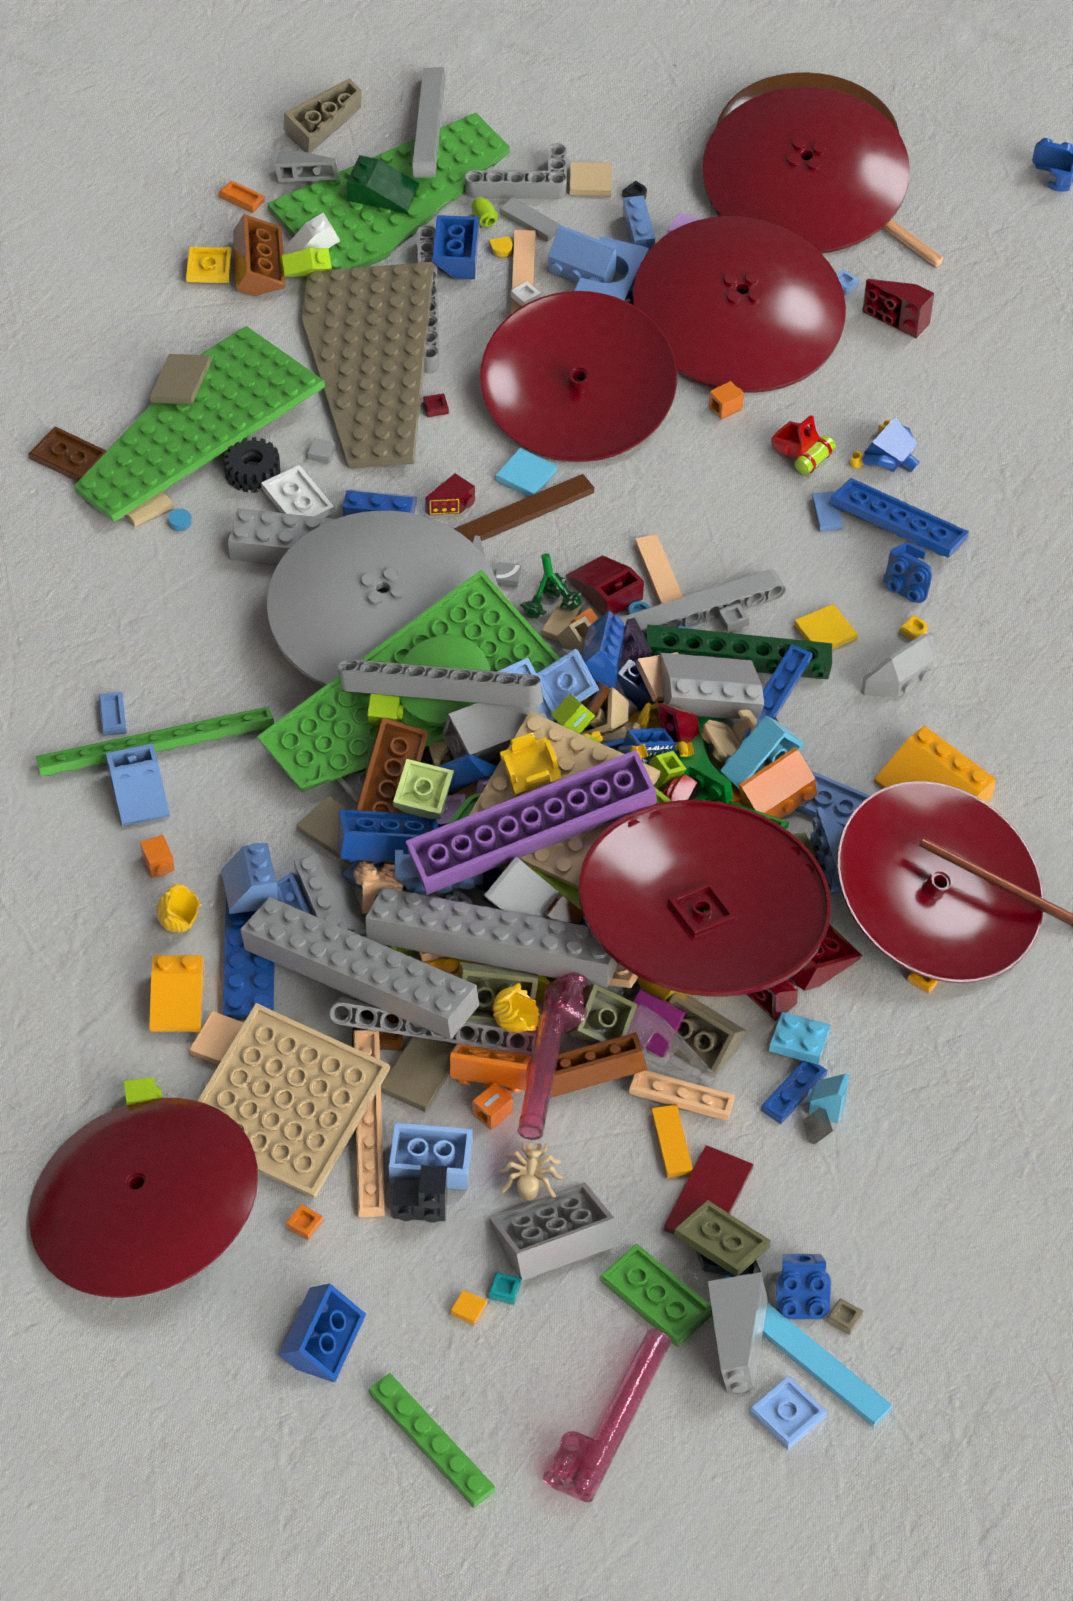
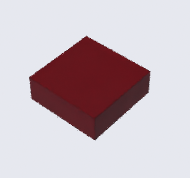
M444 393L423 396L427 417L449 414V407Z

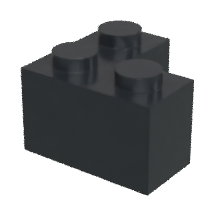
M421 1165L420 1179L395 1178L392 1204L393 1219H400L402 1221L425 1220L431 1223L446 1221L448 1196L447 1167Z

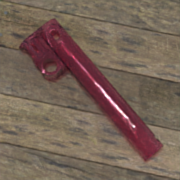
M569 973L546 986L517 1130L518 1134L525 1139L537 1140L543 1136L562 1034L577 1027L586 1018L587 1009L583 1006L584 997L582 993L588 986V979L582 974Z
M649 1329L594 1437L590 1438L575 1431L567 1432L561 1437L560 1447L554 1457L555 1463L551 1471L545 1472L542 1477L548 1486L578 1500L592 1502L671 1344V1339L665 1333L656 1329ZM570 1446H574L578 1448V1450L570 1451L567 1448Z

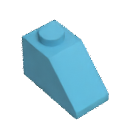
M842 1074L818 1080L815 1090L810 1089L806 1103L810 1104L808 1115L838 1124L846 1103L850 1075Z

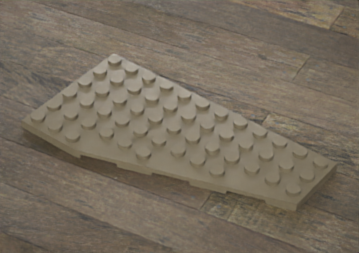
M433 262L331 269L323 272L316 271L307 275L302 321L320 378L325 383L324 390L349 468L414 464L434 275Z

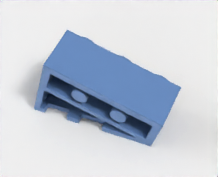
M395 850V878L403 883L411 893L427 896L409 854H403V850ZM483 873L435 892L447 893L451 889L457 888L471 889L475 885L483 884Z

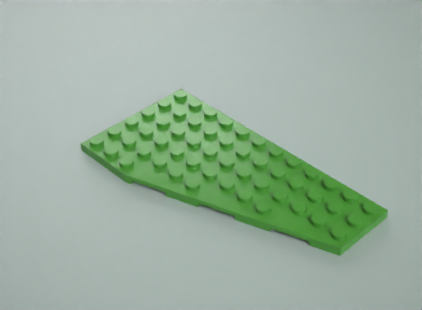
M473 113L440 128L435 177L414 178L413 156L415 139L372 157L380 159L419 183V188L407 213L347 201V180L354 166L338 172L339 179L319 180L267 203L268 210L292 237L297 234L306 222L324 212L340 242L329 248L332 269L368 267L388 258L393 249L407 237L414 236L418 228L429 223L432 220V216L449 201H454L464 193L465 175L471 170H487L491 165L495 166L510 153V146L477 113Z
M245 326L200 354L210 355L211 364L193 404L152 403L74 485L75 491L107 518L115 522L228 450V447L234 446L238 441H242V439L250 436L325 387L324 380L255 331Z
M480 570L360 660L401 664L407 653L416 645L426 639L442 635L459 636L473 642L484 653L491 671L494 672L528 658L537 674L560 658L489 577ZM338 676L258 735V741L301 792L366 770L378 725H369L368 722L371 693L342 690ZM404 708L403 720L398 719V722L428 731L424 749L429 747L428 744L444 740L442 736L444 726L424 724L413 718Z

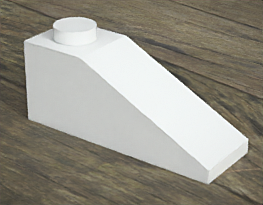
M323 212L302 226L283 249V254L308 248H330L340 242Z

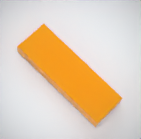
M677 1105L652 1108V1118L667 1178L691 1175L693 1167Z

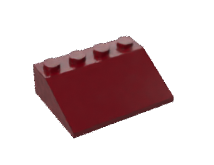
M829 924L825 939L818 952L805 967L790 978L795 982L796 986L804 991L820 987L860 960L863 955Z

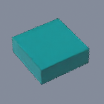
M496 1272L489 1291V1299L515 1305L522 1283L521 1278Z

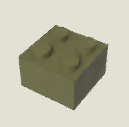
M596 984L584 986L581 988L565 1033L589 1045L627 1035L638 1004Z

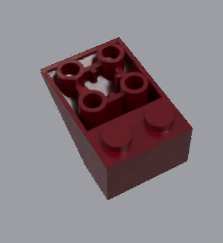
M867 279L862 312L905 334L917 338L930 325L934 293L917 284Z
M601 555L566 574V578L582 592V595L602 615L609 610L615 615L628 608L631 603L643 600L644 580L631 567Z

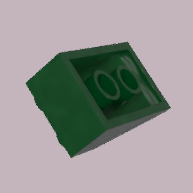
M359 155L347 180V201L407 213L419 188V183L380 159Z

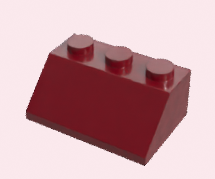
M788 980L765 990L746 995L772 1019L777 1021L782 1012H788L797 1004L798 990L795 984Z

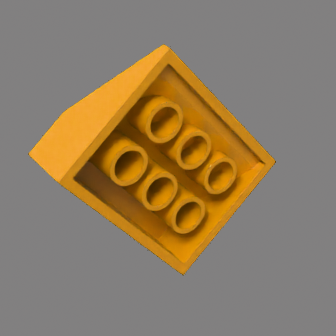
M924 725L904 742L874 778V782L882 788L905 782H935L964 790L987 802L993 797L996 778Z

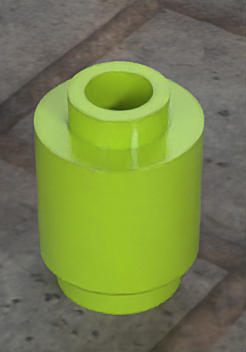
M478 197L472 202L471 211L475 217H479V223L482 227H491L497 222L499 215L488 199Z

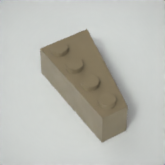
M350 78L284 112V130L305 152L311 153L361 108L362 90Z

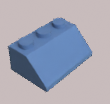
M560 225L548 254V272L576 283L579 282L580 278L601 283H612L616 273L617 246Z
M253 843L243 846L221 869L230 914L256 911L269 897L278 900L277 882L268 843Z

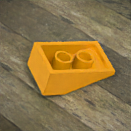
M153 955L150 1032H201L205 983L203 955Z

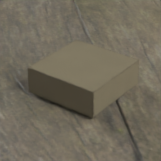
M840 1298L827 1317L826 1323L850 1335L863 1316V1310Z

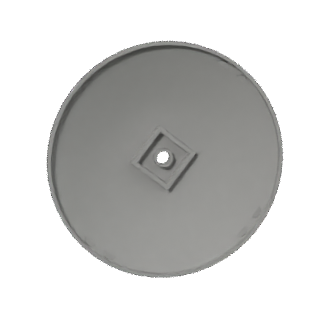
M361 512L340 517L320 525L299 539L286 552L277 565L269 584L267 594L268 622L277 646L289 662L314 682L326 686L339 676L337 666L340 662L362 659L478 571L482 570L497 588L498 583L491 566L481 551L470 540L453 528L434 519L408 512ZM381 588H386L389 590V592L380 593L378 592V590Z

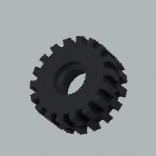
M252 437L250 441H247V438L242 439L241 443L238 441L234 447H228V452L225 451L224 453L226 480H228L231 486L235 484V489L237 490L243 488V492L248 493L249 489L253 490V493L258 492L257 489L261 488V482L281 473L278 449L273 447V443L270 441L266 444V439L263 438L260 441H257L256 437ZM248 462H258L256 465H246Z

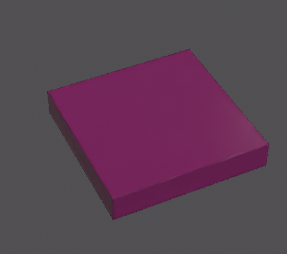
M640 989L634 1001L638 1005L627 1035L637 1032L641 1047L664 1058L667 1056L686 1011Z

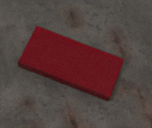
M706 1145L664 1225V1231L674 1235L675 1229L707 1200L731 1214L753 1170L754 1164Z

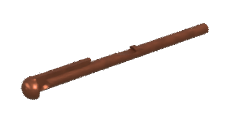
M924 837L921 839L919 846L969 871L993 886L996 885L1033 904V907L1073 926L1072 913Z

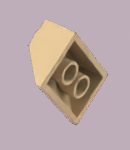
M610 688V693L587 728L583 729L584 731L581 735L589 734V732L599 731L601 734L627 722L629 701L616 689Z

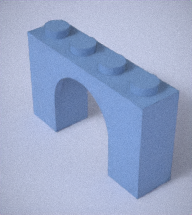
M601 236L599 240L617 246L616 271L623 274L625 278L615 283H601L580 278L574 291L603 293L631 304L636 274L641 262L649 252V248Z

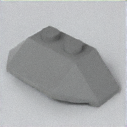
M932 633L922 634L876 666L873 672L863 677L861 693L869 696L898 698L902 694L910 692L920 682L928 680L932 675L934 635Z

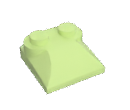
M406 759L393 806L408 814L428 819L441 818L454 771Z

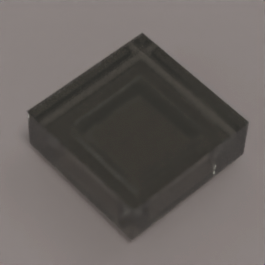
M818 1108L802 1121L808 1141L812 1144L818 1143L833 1131L826 1109Z

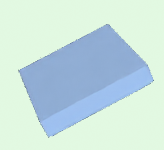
M576 649L537 673L555 710L569 694L574 696L579 702H582L599 691L579 651Z
M789 1376L784 1378L749 1410V1413L787 1449L793 1446L827 1415V1411Z

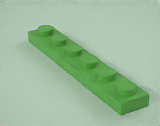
M388 1373L369 1388V1394L473 1508L495 1492V1486L391 1373Z

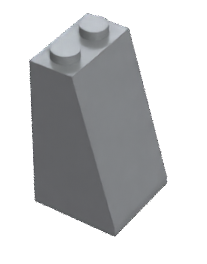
M476 703L449 713L442 736L454 760L471 754L489 763L499 758L500 752L509 748L510 740L514 739L530 711L546 719L547 717L543 712H540L538 706L522 707Z
M515 857L484 896L499 910L549 919L543 913L560 893L518 857Z
M761 1272L708 1281L720 1368L727 1393H744L755 1386L768 1304Z

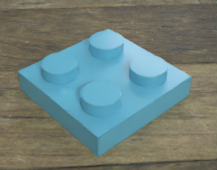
M782 1012L770 1043L769 1052L818 1065L831 1025Z

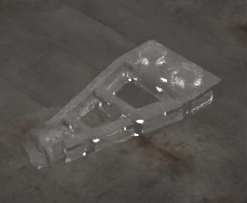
M643 1004L639 1005L627 1035L637 1032L646 1066L710 1088L717 1077V1073L705 1064L664 1018ZM654 1033L661 1034L669 1043V1050L664 1057L652 1055L646 1050V1046ZM676 1050H680L690 1059V1064L686 1070H682L670 1063ZM703 1071L704 1073L700 1078L699 1074Z

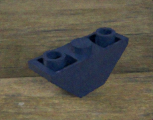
M629 659L618 672V681L624 695L638 707L639 711H642L647 703L653 705L655 702H653L635 662Z

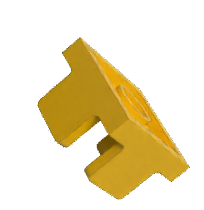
M529 733L510 740L511 748L500 752L501 760L516 797L562 779L557 757L550 740H547L546 737L536 740L534 733Z

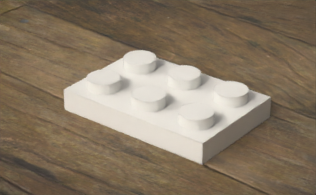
M300 465L261 482V489L281 513L323 518L334 513L332 503Z

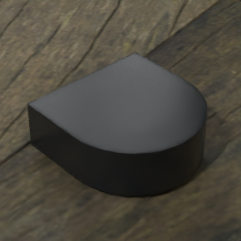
M635 180L622 190V196L624 198L644 196L646 199L647 188Z

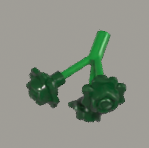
M542 554L544 575L540 581L537 594L533 596L532 601L520 604L524 609L523 614L533 619H538L540 615L547 613L540 604L542 593L546 594L548 598L553 596L560 597L562 595L563 599L559 607L561 609L566 608L568 611L578 608L582 602L580 598L582 592H570L565 585L566 579L560 577L558 573H553L550 554Z

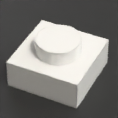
M528 281L511 290V298L521 306L541 297V293Z

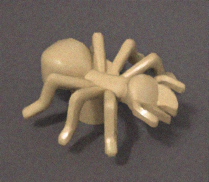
M523 1141L522 1151L529 1160L526 1162L517 1151H514L512 1155L508 1154L506 1156L510 1160L517 1158L524 1166L508 1162L504 1169L499 1170L500 1174L508 1173L511 1168L520 1171L510 1174L507 1183L500 1189V1192L504 1193L511 1187L513 1180L519 1178L517 1182L518 1194L523 1200L529 1201L538 1195L541 1181H543L546 1191L555 1199L556 1194L551 1189L548 1178L542 1176L541 1173L551 1172L554 1178L561 1181L563 1176L557 1174L553 1166L539 1167L548 1161H551L553 1165L561 1164V1160H555L550 1154L540 1162H537L547 1152L548 1144L546 1143L542 1150L541 1144H538L537 1148L534 1149L533 1143H529L526 1149V1142Z

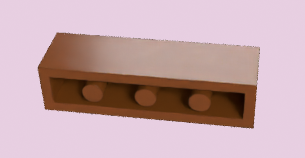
M637 1032L538 1060L549 1098L647 1070Z

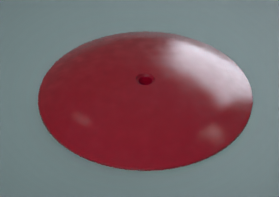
M566 291L543 296L525 304L499 325L490 338L483 354L480 372L481 390L487 409L494 421L505 434L522 447L555 460L590 462L620 455L641 444L653 434L666 418L675 398L677 365L674 352L664 332L642 310L627 301L611 295L591 291Z
M916 781L895 784L883 788L864 800L852 813L842 831L837 852V872L847 908L865 936L883 954L897 964L916 974L938 981L951 983L983 981L998 976L1016 965L1035 942L1041 927L1043 911L1033 907V904L996 885L989 884L986 880L919 846L921 839L924 837L1044 899L1042 880L1034 857L1023 838L1011 823L996 809L978 797L964 790L935 782Z
M157 1098L129 1106L124 1105L106 1112L68 1138L43 1169L36 1183L29 1210V1229L34 1249L48 1271L58 1280L69 1287L90 1295L109 1298L137 1297L162 1291L182 1283L215 1261L232 1244L246 1223L254 1205L258 1186V1165L252 1144L243 1129L230 1116L213 1106L191 1099Z

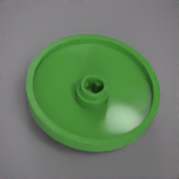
M453 635L436 636L422 641L412 648L401 662V664L491 671L487 658L477 645L465 638ZM399 696L402 705H404L406 711L413 718L431 726H445L449 713L476 704V702Z

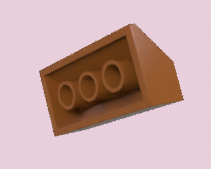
M243 214L233 230L236 290L258 296L283 289L286 285L280 262V256L284 255L282 227Z

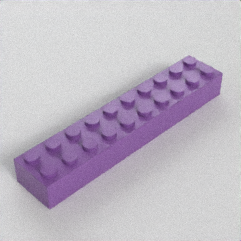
M634 750L406 841V845L425 893L428 895L511 862L515 857L521 858L624 817L640 808L657 804L656 790L637 750Z

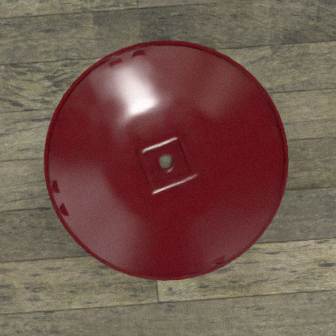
M791 87L761 94L732 110L718 124L710 136L703 157L702 171L706 194L719 216L751 217L780 225L807 240L819 252L828 253L846 249L870 238L894 217L902 205L907 192L910 166L908 153L902 137L893 124L870 104L849 94L832 89ZM803 156H810L811 159H810V160H804V159H802L801 157H803Z
M709 217L674 229L662 237L646 254L637 271L633 287V305L646 313L664 332L674 352L678 373L712 388H717L731 381L743 393H757L784 388L807 378L817 371L836 349L843 333L846 318L845 296L836 272L822 253L807 240L791 230L751 217ZM738 289H743V290H745L747 293H746V294H740L739 292H737V290H738Z
M668 801L640 808L625 815L606 828L594 841L583 861L579 877V902L583 917L590 932L604 951L617 963L638 977L657 986L690 995L706 997L739 996L759 992L786 981L805 967L818 952L825 939L831 916V898L825 875L814 856L804 844L788 830L763 815L742 807L716 801ZM697 908H701V909H704V910H708V912H706V913H701V912L697 911L696 909H697Z

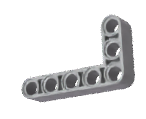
M554 143L549 146L548 171L471 170L465 175V193L470 198L484 197L487 199H511L513 197L516 199L564 198L567 189V149L560 143Z

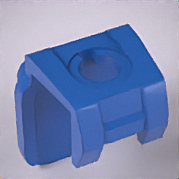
M1042 138L1036 143L1032 161L1035 164V168L1049 171L1050 175L1056 178L1055 182H1048V188L1057 192L1069 191L1073 183V145L1068 142L1057 144L1053 143L1049 138Z
M907 542L890 550L883 582L887 584L889 591L897 593L913 603H922L927 599L932 581L931 567L919 560V558L925 559L927 553L925 550Z
M783 1254L782 1271L777 1275V1311L787 1319H821L825 1317L830 1310L831 1279L830 1275L826 1272L824 1257L821 1254Z

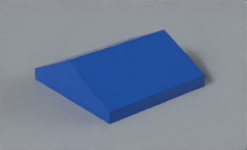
M471 754L437 766L454 771L449 791L475 783L478 779L491 776L497 766Z

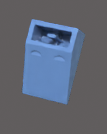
M148 744L106 753L108 772L122 826L169 817V809L154 745Z
M817 807L816 817L812 818L814 830L810 833L811 844L813 847L816 846V858L819 865L823 867V873L831 894L842 893L837 872V852L844 828L825 810Z

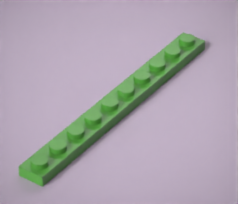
M268 706L36 756L40 775L51 776L58 772L79 770L82 767L91 765H102L107 762L106 753L148 744L154 745L155 752L172 750L179 746L195 745L198 742L218 740L221 737L242 735L245 732L254 730H265L274 724V718Z

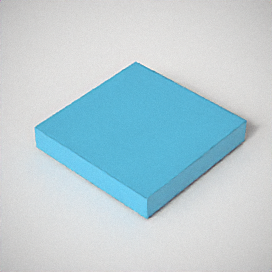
M520 448L496 474V481L527 496L538 493L557 472V466Z

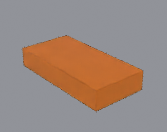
M232 180L219 191V198L251 213H254L265 202L264 195Z

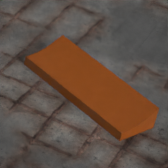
M382 718L376 732L355 811L405 813L394 807L393 801L406 759L417 762L421 761L428 731Z

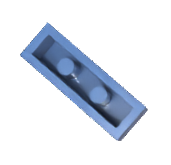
M644 196L623 198V220L629 243L647 247L650 250L655 245V235Z

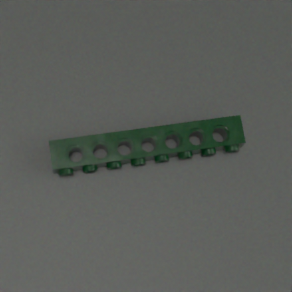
M647 624L644 638V658L658 656L660 653L671 654L678 652V654L751 660L756 672L773 674L790 645L793 644L812 653V659L801 677L829 679L832 668V643Z

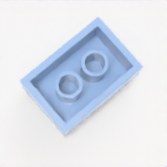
M395 1123L389 1162V1184H394L395 1178L420 1179L421 1165L447 1167L448 1189L468 1190L473 1149V1129Z

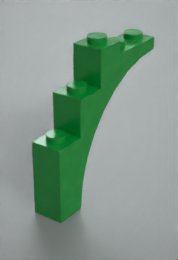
M697 716L700 733L691 741L694 755L688 757H680V754L676 755L686 768L683 775L697 782L695 787L706 791L715 799H719L727 804L734 799L731 781L719 773L707 756L709 743L701 735L704 724L708 720L723 722L726 718Z

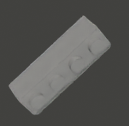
M320 854L294 860L295 874L313 916L351 932L366 929V918L361 913L360 904L352 885L343 878V874L346 871L341 861Z

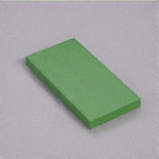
M637 1243L600 1275V1281L676 1347L680 1346L713 1315L712 1307Z

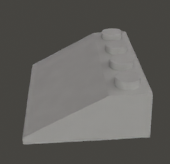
M660 653L664 704L682 708L697 714V716L739 720L743 719L738 711L751 710L755 718L758 719L764 706L763 688L751 660Z
M585 1182L555 1193V1199L548 1195L489 1217L490 1223L513 1269L521 1280L535 1278L541 1273L559 1269L563 1265L583 1260L590 1255L605 1252L612 1247L620 1245L615 1218Z

